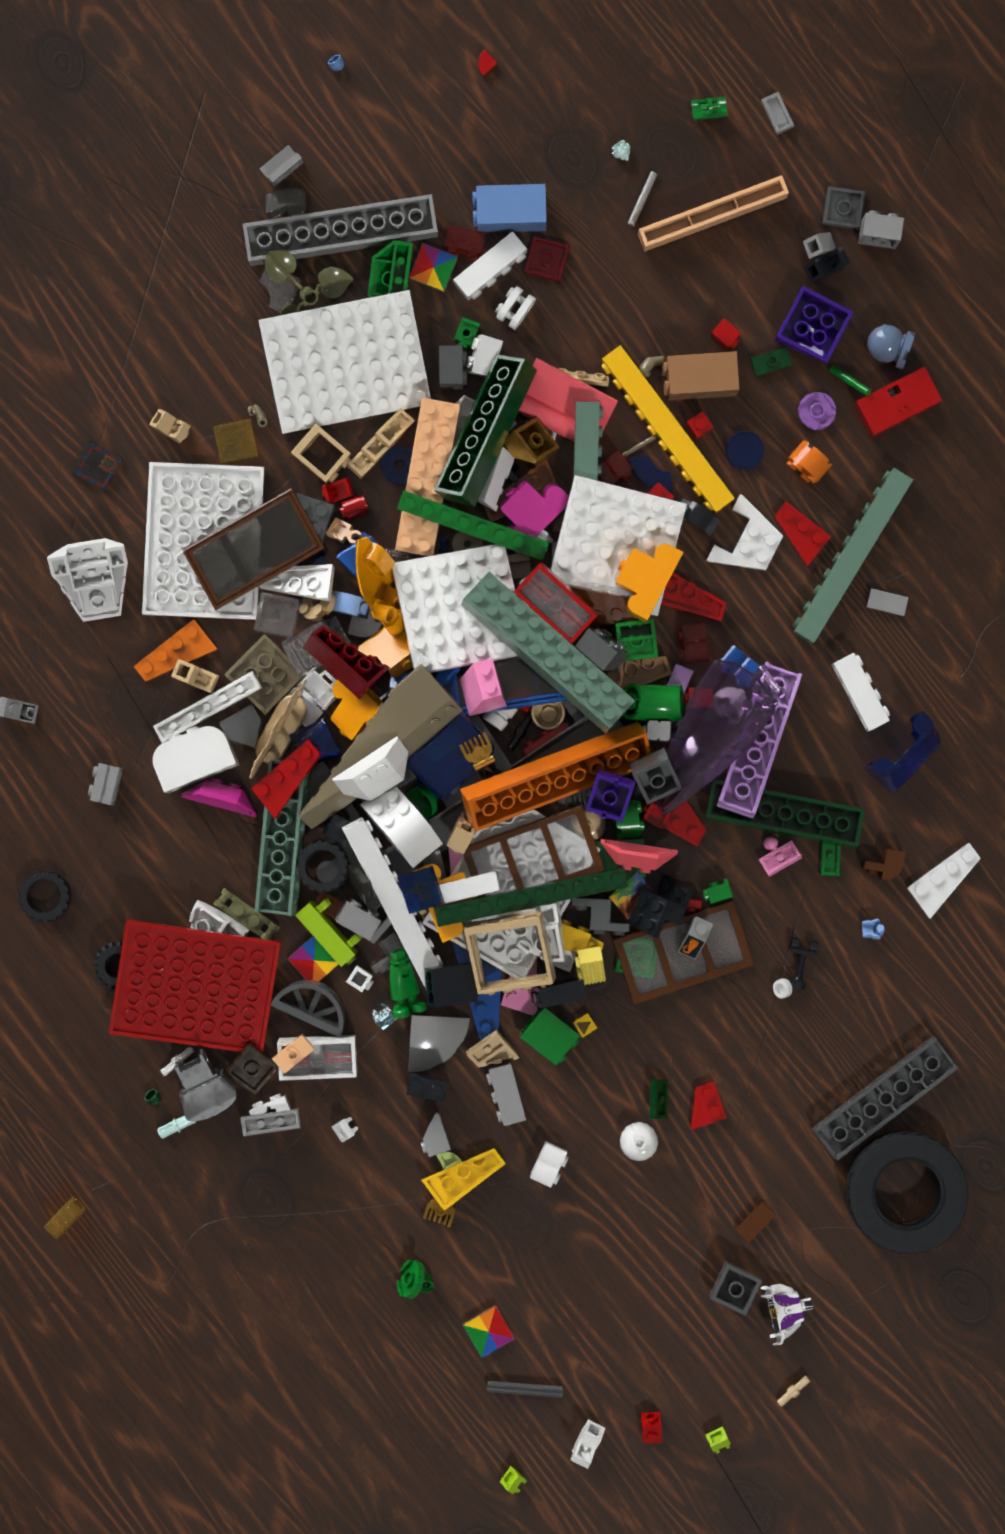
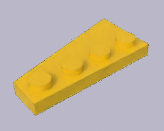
M493 1148L426 1177L421 1181L443 1211H445L506 1163Z

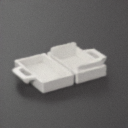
M311 668L297 684L298 686L307 680L304 692L300 696L307 705V714L302 722L307 729L323 714L322 710L326 711L337 699L333 695V686L337 680L326 670L318 674ZM324 674L332 681L331 684L322 678ZM294 687L288 695H292L297 687Z

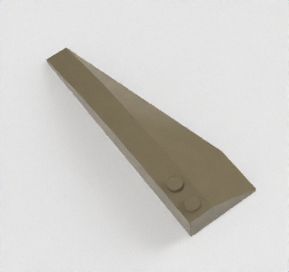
M422 664L389 692V697L378 707V712L367 722V727L362 733L358 734L341 757L342 760L339 765L333 768L330 777L319 787V792L310 799L299 814V817L311 829L357 798L344 795L334 783V777L397 736L407 748L409 758L463 711L457 701Z

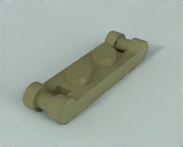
M224 888L221 891L222 895L213 903L216 907L223 910L262 939H273L272 935L275 931L278 932L280 926L260 912H255L253 907L229 890ZM228 898L233 901L229 907L225 905ZM264 924L269 926L266 932L261 930Z

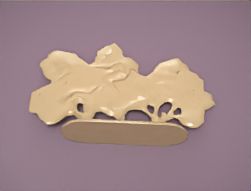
M307 680L298 685L292 695L283 697L276 706L257 741L258 744L255 749L257 758L251 769L250 780L254 778L263 763L268 764L269 760L282 759L307 714V705L300 697L305 689Z

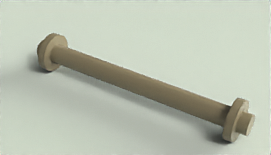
M655 434L622 454L619 452L618 460L624 461V457L657 439L658 436Z

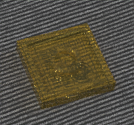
M251 419L213 426L221 465L259 457Z

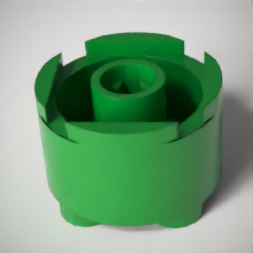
M636 799L629 801L623 822L614 820L617 840L640 838L643 835L644 822L639 819L642 812L640 801H636Z

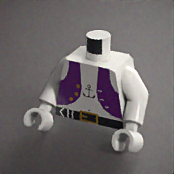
M783 1284L771 1285L769 1287L761 1286L760 1289L766 1290L765 1294L761 1295V1297L767 1298L773 1329L775 1332H778L771 1334L770 1338L776 1337V1342L773 1345H781L786 1338L791 1336L801 1326V1322L804 1321L802 1311L813 1309L811 1298L800 1300L797 1291Z

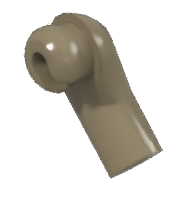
M664 357L646 358L639 367L643 376L649 377L650 371L654 366L663 365Z
M259 405L248 406L249 416L256 415L258 425L265 427L267 425V418Z

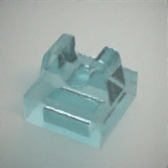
M382 1003L381 1007L383 1010L379 1013L373 1010L372 1014L374 1021L384 1030L397 1018H394L392 1010Z

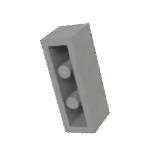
M511 1063L489 1068V1073L486 1074L488 1084H493L494 1092L491 1095L494 1104L498 1103L500 1111H496L499 1123L503 1122V1125L507 1126L525 1121L526 1116Z

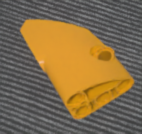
M363 537L357 540L356 573L361 595L372 610V617L379 620L392 636H397L404 631L405 627L392 573L395 561L383 547L371 542L368 537Z

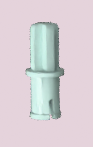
M184 1115L178 1119L174 1118L172 1122L158 1128L157 1131L161 1138H165L177 1131L180 1133L181 1129L195 1124L196 1121H188Z

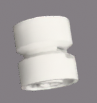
M515 708L485 713L482 718L502 732L508 724L507 719H512L518 710Z

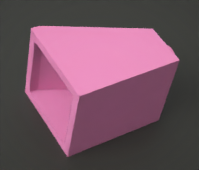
M493 659L473 663L460 678L469 716L506 707L500 678Z

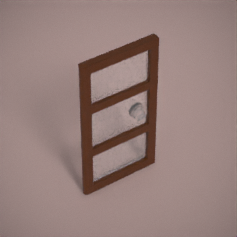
M580 804L469 844L463 856L471 877L495 871L500 888L498 891L478 895V897L605 870L586 820L583 806Z
M732 899L685 914L681 924L665 921L658 938L641 930L612 938L633 1004L754 965L734 905L735 903ZM694 916L713 924L696 960L678 953L684 935Z

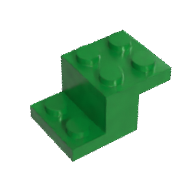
M650 615L646 623L639 620L614 624L616 642L620 641L626 646L625 650L630 653L623 662L658 658L655 624L652 615Z

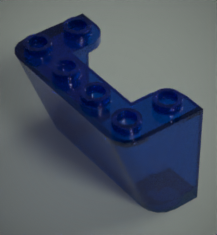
M461 712L421 752L417 750L410 759L407 758L406 766L437 799H445L458 785L465 781L466 777L475 771L472 765L474 763L468 762L465 759L459 745L462 744L468 754L464 742H467L470 750L472 748L469 740H472L473 744L476 745L473 740L474 737L477 738L482 746L478 735L482 736L485 744L487 743L482 732ZM491 743V745H492V752H491L490 755H492L493 752H494V751H493V750H494V745H493L492 743Z

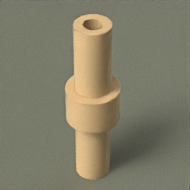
M805 1375L798 1383L792 1384L787 1389V1392L777 1400V1403L782 1407L791 1398H796L800 1394V1390L811 1382L809 1378Z

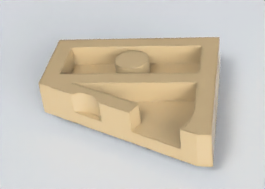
M497 1029L466 1051L467 1056L478 1068L488 1066L489 1064L502 1063L504 1059L513 1058L517 1060L519 1058L518 1052Z

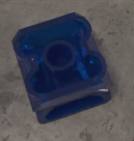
M324 718L289 735L295 749L308 739H311L322 753L316 764L322 760L341 755Z

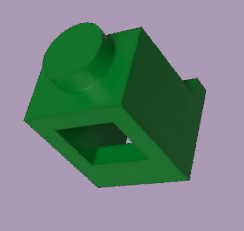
M462 317L454 338V342L457 343L456 345H462L463 349L471 348L474 338L478 335L480 324ZM466 330L470 332V335L467 337L463 335V332Z
M727 878L722 879V884L716 881L708 884L709 888L702 890L705 901L708 900L709 904L733 897Z

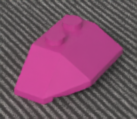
M211 778L210 781L205 780L181 795L182 798L257 818L258 815L246 792L240 789L241 785L229 783V786L222 785V780Z

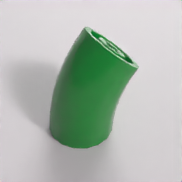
M630 683L624 688V691L635 700L623 715L626 719L684 721L685 700L682 685Z

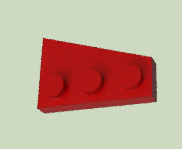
M787 501L774 516L784 534L788 537L806 567H808L831 536Z

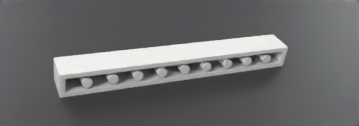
M363 817L341 828L426 989L424 968L441 966L443 963L438 954L434 956L432 949L435 947L430 938H425L423 933L426 930L421 921L417 923L414 917L417 913L412 904L408 906L405 899L409 897L404 888H399L397 882L400 880L396 872L390 871L388 865L391 863L387 855L381 854L379 849L382 848V845L377 837L373 838L371 834L373 828L369 820L364 821Z

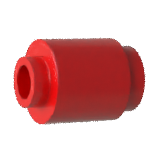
M356 496L341 503L342 507L339 508L343 518L347 517L348 520L363 515L365 511L369 510L363 496Z

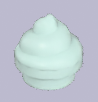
M625 140L616 143L611 148L615 158L625 161L629 160L630 145Z

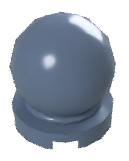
M881 325L870 333L867 342L868 350L871 356L879 362L889 363L894 361L896 362V368L903 369L915 333L908 331L907 334L903 335L900 329L893 325Z

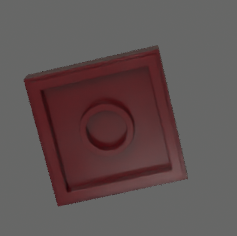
M533 236L524 274L561 283L570 245Z

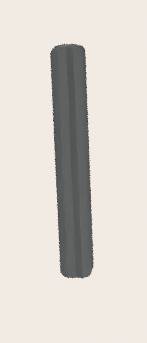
M488 1381L487 1391L492 1393L563 1397L562 1386Z

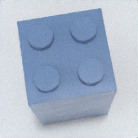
M545 184L476 186V192H473V208H477V211H473V226L477 227L478 233L546 231Z

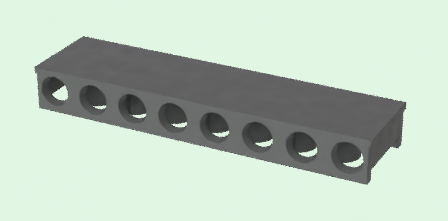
M932 1036L811 1129L832 1157L838 1161L958 1069V1066L949 1057L936 1037Z

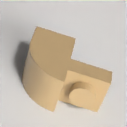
M158 409L149 424L178 443L188 436L191 427L186 422L178 420L161 409Z
M178 659L171 677L212 693L219 675Z

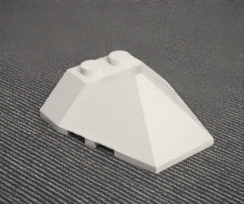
M106 538L67 544L47 557L52 577L61 586L62 592L67 595L71 605L83 622L121 616L128 565L124 544Z

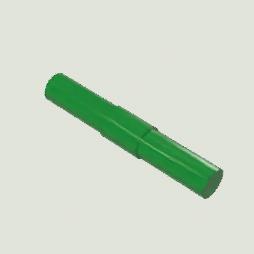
M831 366L829 369L830 373L864 395L868 396L871 393V389L837 367Z

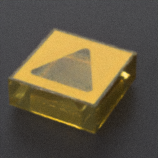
M588 1012L572 1022L582 1039L598 1029Z

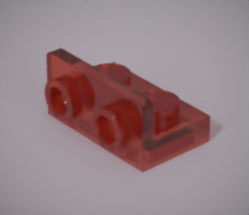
M448 226L444 250L454 255L464 253L470 258L481 257L486 233Z

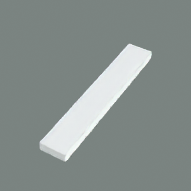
M251 671L154 725L153 728L161 742L164 743L169 740L168 737L186 731L260 690L262 686L254 671Z

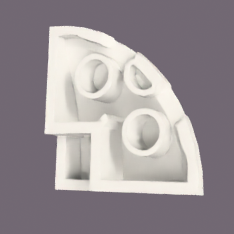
M200 900L196 901L189 919L191 929L247 936L250 929L231 916Z
M559 902L498 914L499 918L543 912L553 962H565ZM537 925L504 930L516 942V946L527 954L532 953L539 956L541 960H544Z

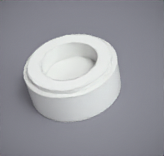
M785 978L776 980L773 984L774 994L781 999L789 997L792 993L791 983Z

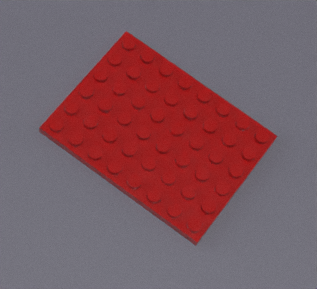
M126 919L109 1034L241 1052L250 1042L263 1052L281 942Z

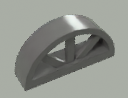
M299 980L290 983L276 995L270 1004L339 1038L343 1034L346 1024L344 1005L337 993L324 983L314 980ZM301 988L316 990L308 1009L301 995ZM293 990L298 1004L282 996ZM321 994L327 996L334 1005L314 1012ZM337 1011L339 1023L324 1016Z

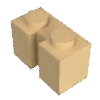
M462 811L458 817L446 845L452 851L462 854L465 853L475 834V830L467 820L465 812Z

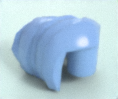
M875 918L872 921H862L863 938L881 939L885 928L879 918Z

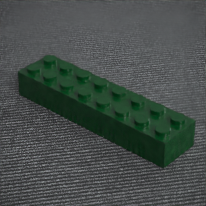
M496 354L434 489L445 500L475 507L537 372L525 359Z
M713 779L711 782L704 820L856 849L859 845L865 809L764 789L756 814L752 819L718 807L717 803L724 781Z

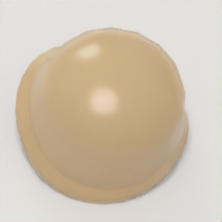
M562 702L535 705L531 710L532 719L538 727L552 730L563 722L565 708Z

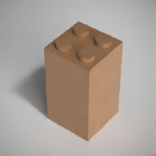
M737 351L667 356L666 362H663L662 375L666 377L663 389L664 396H668V401L737 396L739 392Z

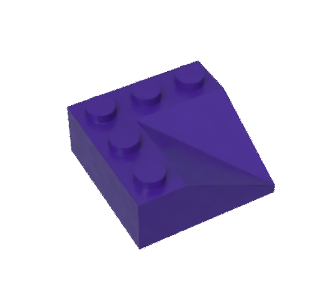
M802 286L774 341L793 351L828 363L853 311Z

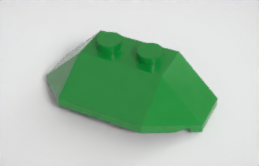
M394 240L372 257L367 295L369 298L407 290L413 243Z

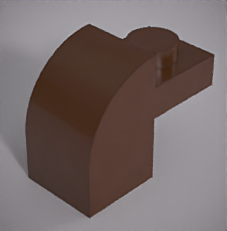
M884 849L882 864L863 861L862 869H867L866 873L878 875L879 871V879H892L902 871L906 852Z

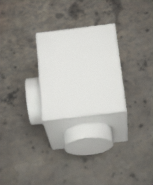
M357 965L346 982L360 992H363L364 989L369 990L374 983L372 980L374 975Z

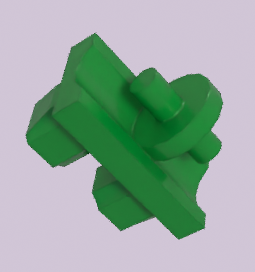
M726 97L691 100L693 121L728 116Z

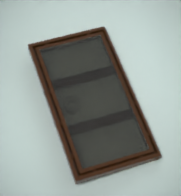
M290 488L185 548L183 554L186 556L215 610H218L322 551L325 547L296 496L295 490Z

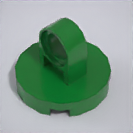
M408 1260L404 1263L399 1272L402 1273L401 1281L397 1280V1291L400 1296L406 1299H413L419 1292L425 1293L433 1290V1277L425 1273V1268L420 1261Z

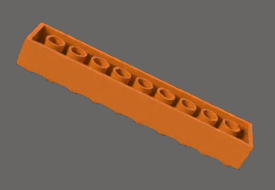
M635 722L461 788L460 792L467 820L476 832L593 787L599 769L619 776L630 773L632 771L629 763L651 754L647 732L639 722Z

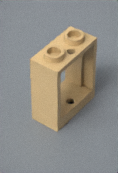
M317 424L310 429L291 452L298 461L325 484L332 483L339 476L338 471L342 467L344 469L347 467L352 456L348 450ZM319 435L324 437L343 454L326 475L302 456Z

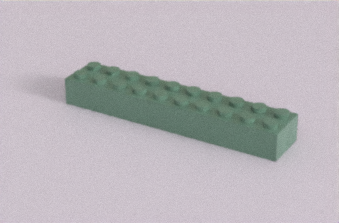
M488 572L463 598L461 606L605 734L634 703L635 700L491 572Z

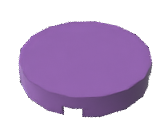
M812 392L806 395L799 404L798 417L801 423L811 430H823L835 419L836 405L833 399L825 393Z

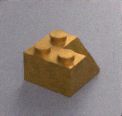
M538 417L514 430L504 442V446L514 458L535 463V465L540 464L546 458L548 459L560 448Z

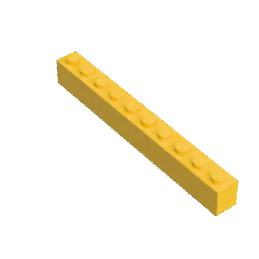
M618 346L603 357L601 367L607 375L611 374L614 378L613 384L618 390L622 389L626 394L624 395L625 400L629 405L633 404L637 409L635 413L639 419L646 421L648 424L647 429L651 435L654 436L656 434L660 440L658 444L664 451L667 450L671 456L669 458L671 462L681 468L683 478L687 482L690 480L694 487L692 489L698 497L702 496L705 500L703 504L706 509L716 514L735 499L622 346Z

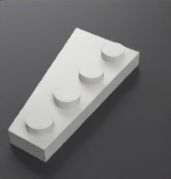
M333 564L294 566L259 587L260 589L330 602L335 567ZM275 567L260 568L259 576Z
M967 843L909 885L907 889L926 916L931 919L981 858L971 844Z

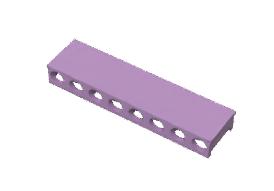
M765 662L717 803L718 807L752 819L754 818L802 677L801 673L796 674Z

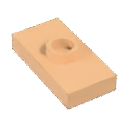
M301 1034L276 1054L272 1060L285 1074L315 1048Z

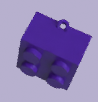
M599 769L585 810L599 814L603 819L611 818L623 822L636 781Z

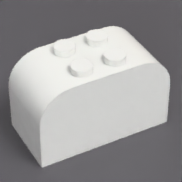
M195 726L187 729L186 734H174L168 737L169 741L159 745L153 754V766L164 793L174 792L240 765L227 735L215 727L205 726L199 728Z
M396 785L374 800H365L360 804L372 822L412 868L443 844L429 823Z

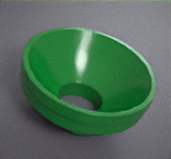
M424 786L410 789L407 799L425 820L432 818L437 811V796L435 793H432V791Z

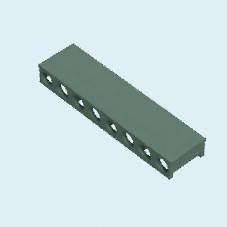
M269 760L267 774L283 760ZM310 772L302 780L299 788L295 790L287 805L283 807L278 818H274L264 806L255 912L295 916L297 914L300 889L297 864L299 861L298 857L301 855L304 847L306 825L299 817V814L308 804Z

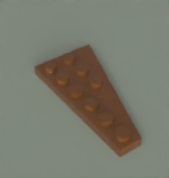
M567 584L599 614L588 627L639 621V619L630 615L627 611L629 596L609 594V592H599ZM548 605L543 609L550 617L556 613Z

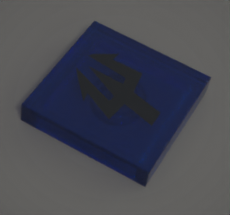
M433 866L397 877L409 914L445 903Z

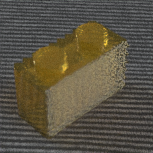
M73 1196L45 1224L44 1229L55 1239H59L86 1211V1208Z

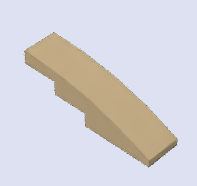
M400 408L375 433V436L362 447L361 451L348 463L347 467L361 479L401 438L415 420Z

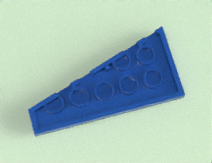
M452 941L458 963H471L469 951ZM481 958L486 982L501 980V970ZM500 991L495 992L493 995L479 994L478 1002L469 1004L479 1039L482 1040L496 1029L499 1031Z

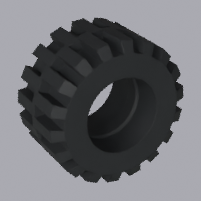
M123 941L112 942L103 946L96 954V959H94L95 967L93 968L97 974L96 978L109 989H116L117 977L109 970V960L112 956L121 954Z

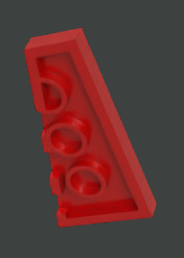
M673 572L665 587L661 605L721 622L726 602Z
M311 739L305 741L251 788L274 818H278L283 807L287 805L295 790L299 788L302 780L309 774L322 755Z

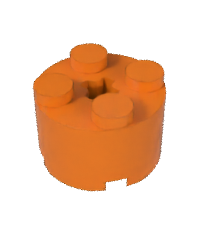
M803 440L788 457L786 464L794 471L797 469L801 473L800 477L805 482L814 484L822 478L832 464L828 463L829 459L815 447L810 449L808 447L809 443Z

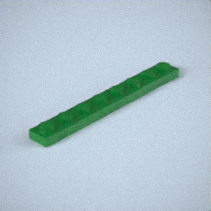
M403 490L397 507L401 511L543 560L549 541Z

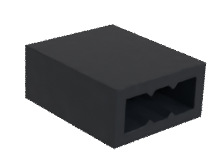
M466 962L424 968L428 1007L437 1008L478 1002L479 995L471 963Z
M576 977L556 981L545 988L534 986L531 989L532 992H529L531 1003L540 1008L587 999L584 980Z
M411 1072L406 1095L445 1102L449 1079Z

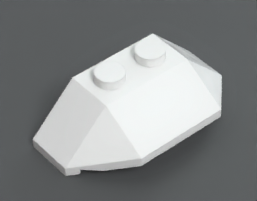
M397 736L334 777L333 781L344 795L372 801L404 780L408 750Z

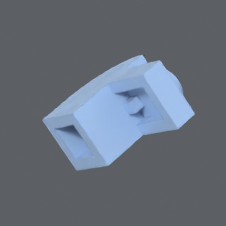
M332 591L336 598L333 612L368 618L370 607L362 597Z

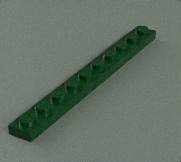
M622 867L436 906L434 911L437 926L441 927L626 888L628 884L625 868Z

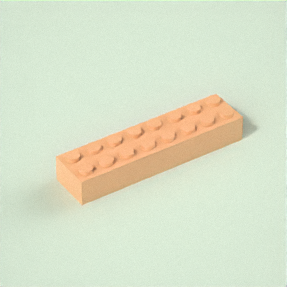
M422 398L406 491L442 504L444 503V498L435 492L434 489L454 447L461 408L460 404ZM402 511L395 550L434 556L440 524Z

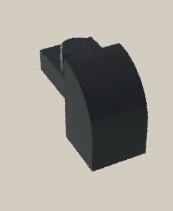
M839 246L827 255L812 260L804 266V269L811 284L842 271L843 267L848 265L850 261L843 247Z
M682 498L681 503L687 504L683 521L692 525L697 531L711 537L720 520L703 506Z

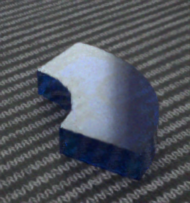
M649 455L630 458L634 473L644 484L653 488L659 482L669 492L673 491L671 473L657 469L651 463Z

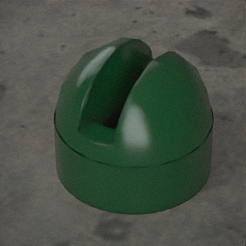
M156 1089L149 1090L144 1097L145 1101L151 1106L158 1105L162 1098Z

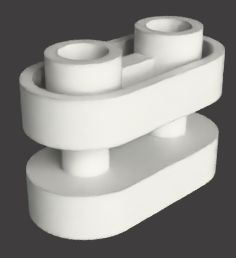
M518 286L510 288L506 294L507 300L504 304L500 303L495 311L497 313L496 318L503 322L506 318L511 320L509 327L514 330L519 327L536 301V298L530 294L527 298L521 296L524 290ZM518 302L521 306L516 314H514L511 310Z

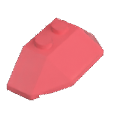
M600 839L601 845L615 864L620 865V868L624 867L625 870L637 867L639 872L650 873L651 870L658 869L678 853V850Z

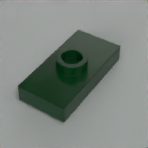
M787 347L750 359L756 377L793 365Z
M650 1080L649 1119L667 1118L668 1080Z

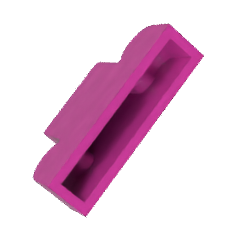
M523 480L516 488L512 487L506 493L507 497L499 504V508L514 523L508 524L506 527L536 537L567 507L569 496L560 486L554 483L545 486L543 495H540L528 481Z

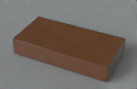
M761 1201L735 1230L750 1243L776 1215Z

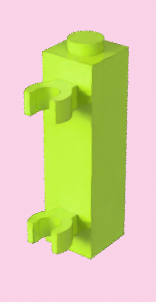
M326 897L317 905L312 899L295 916L341 967L345 963L349 966L356 959L355 955L358 952L354 945L363 937L355 933L348 940L323 912L332 902Z

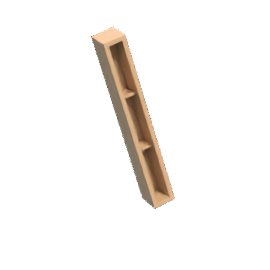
M781 175L640 228L638 236L645 252L784 200L789 192Z

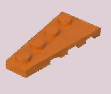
M193 619L137 663L134 668L147 682L173 670L178 659L191 662L218 649Z

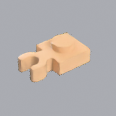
M338 518L334 519L326 532L328 537L343 544L348 540L351 545L357 543L353 540L354 537H363L360 531L353 530L351 524Z

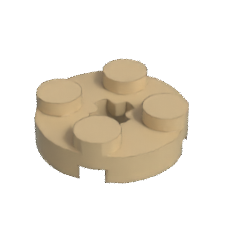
M331 592L330 602L320 600V603L317 604L318 599L303 597L299 607L300 613L312 622L323 620L322 617L325 614L329 615L335 606L336 598L333 592Z

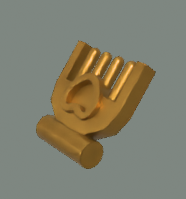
M485 732L482 735L487 744H485L481 735H478L482 746L476 737L473 738L476 745L473 744L472 740H469L472 750H470L467 742H464L468 754L463 745H459L465 759L468 762L474 763L472 765L475 771L495 762L493 755H490L492 745Z
M435 1199L430 1200L423 1219H426L429 1208H431L428 1220H431L435 1210L433 1222H436L437 1217L440 1216L438 1224H440L443 1215L446 1214L443 1221L445 1226L449 1215H451L447 1225L450 1228L455 1215L453 1205L443 1211Z

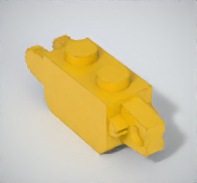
M561 919L564 949L578 954L577 950L600 946L602 951L604 943L592 937V934L588 933L590 929L578 926V929L571 927V922Z

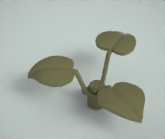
M284 250L269 251L265 257V269L267 275L273 281L282 283L288 277L301 290L300 298L303 302L299 303L298 306L295 304L285 306L280 315L309 310L302 306L314 305L318 301L319 288L325 297L329 299L337 298L345 292L348 285L353 281L352 276L343 269L326 267L318 273L320 284H317L315 290L308 286L303 288L290 275L295 271L297 265L296 259L291 253Z

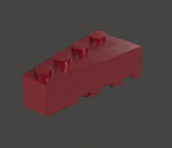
M324 625L315 630L303 646L311 656L358 699H361L381 681L390 668L386 664L381 665L376 662V658L369 654L367 656L358 650L359 647L344 642L343 637Z

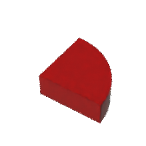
M484 49L480 54L478 62L479 70L483 77L497 66V62Z

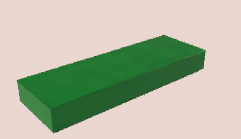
M821 843L820 875L840 876L841 846Z

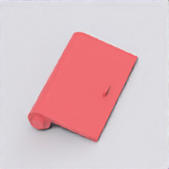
M536 358L533 367L537 372L518 413L530 420L538 417L545 428L574 442L576 402H600V406L603 407V418H599V426H602L603 432L618 400Z

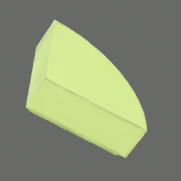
M445 1151L436 1155L444 1170L462 1162L453 1152Z

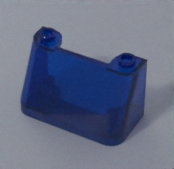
M924 711L915 713L910 719L913 725L910 734L916 741L895 764L890 759L883 757L874 763L870 762L864 769L888 791L898 790L941 743V736L937 728Z

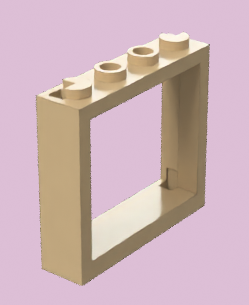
M543 912L469 922L464 927L478 995H493L499 991L510 993L514 989L520 988L522 990H529L534 986L545 988L547 985L554 983L556 974ZM537 925L547 973L486 982L476 934Z

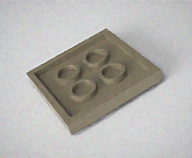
M265 634L224 674L233 682L254 671L262 688L247 696V698L265 715L306 675Z

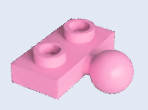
M770 835L763 840L764 848L771 852L760 858L759 862L768 877L802 859L792 840L779 848L776 837Z

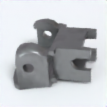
M203 1048L199 1049L200 1054L196 1059L181 1065L179 1059L175 1061L174 1069L183 1086L180 1089L179 1097L185 1119L188 1121H200L213 1117L227 1109L236 1099V1086L225 1073L224 1069L213 1068Z

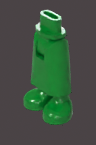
M405 948L392 951V959L390 960L391 999L395 1001L392 1014L394 1018L401 1019L408 1017L410 1012L425 1011L427 1005L426 1002L417 999L415 996L420 993Z

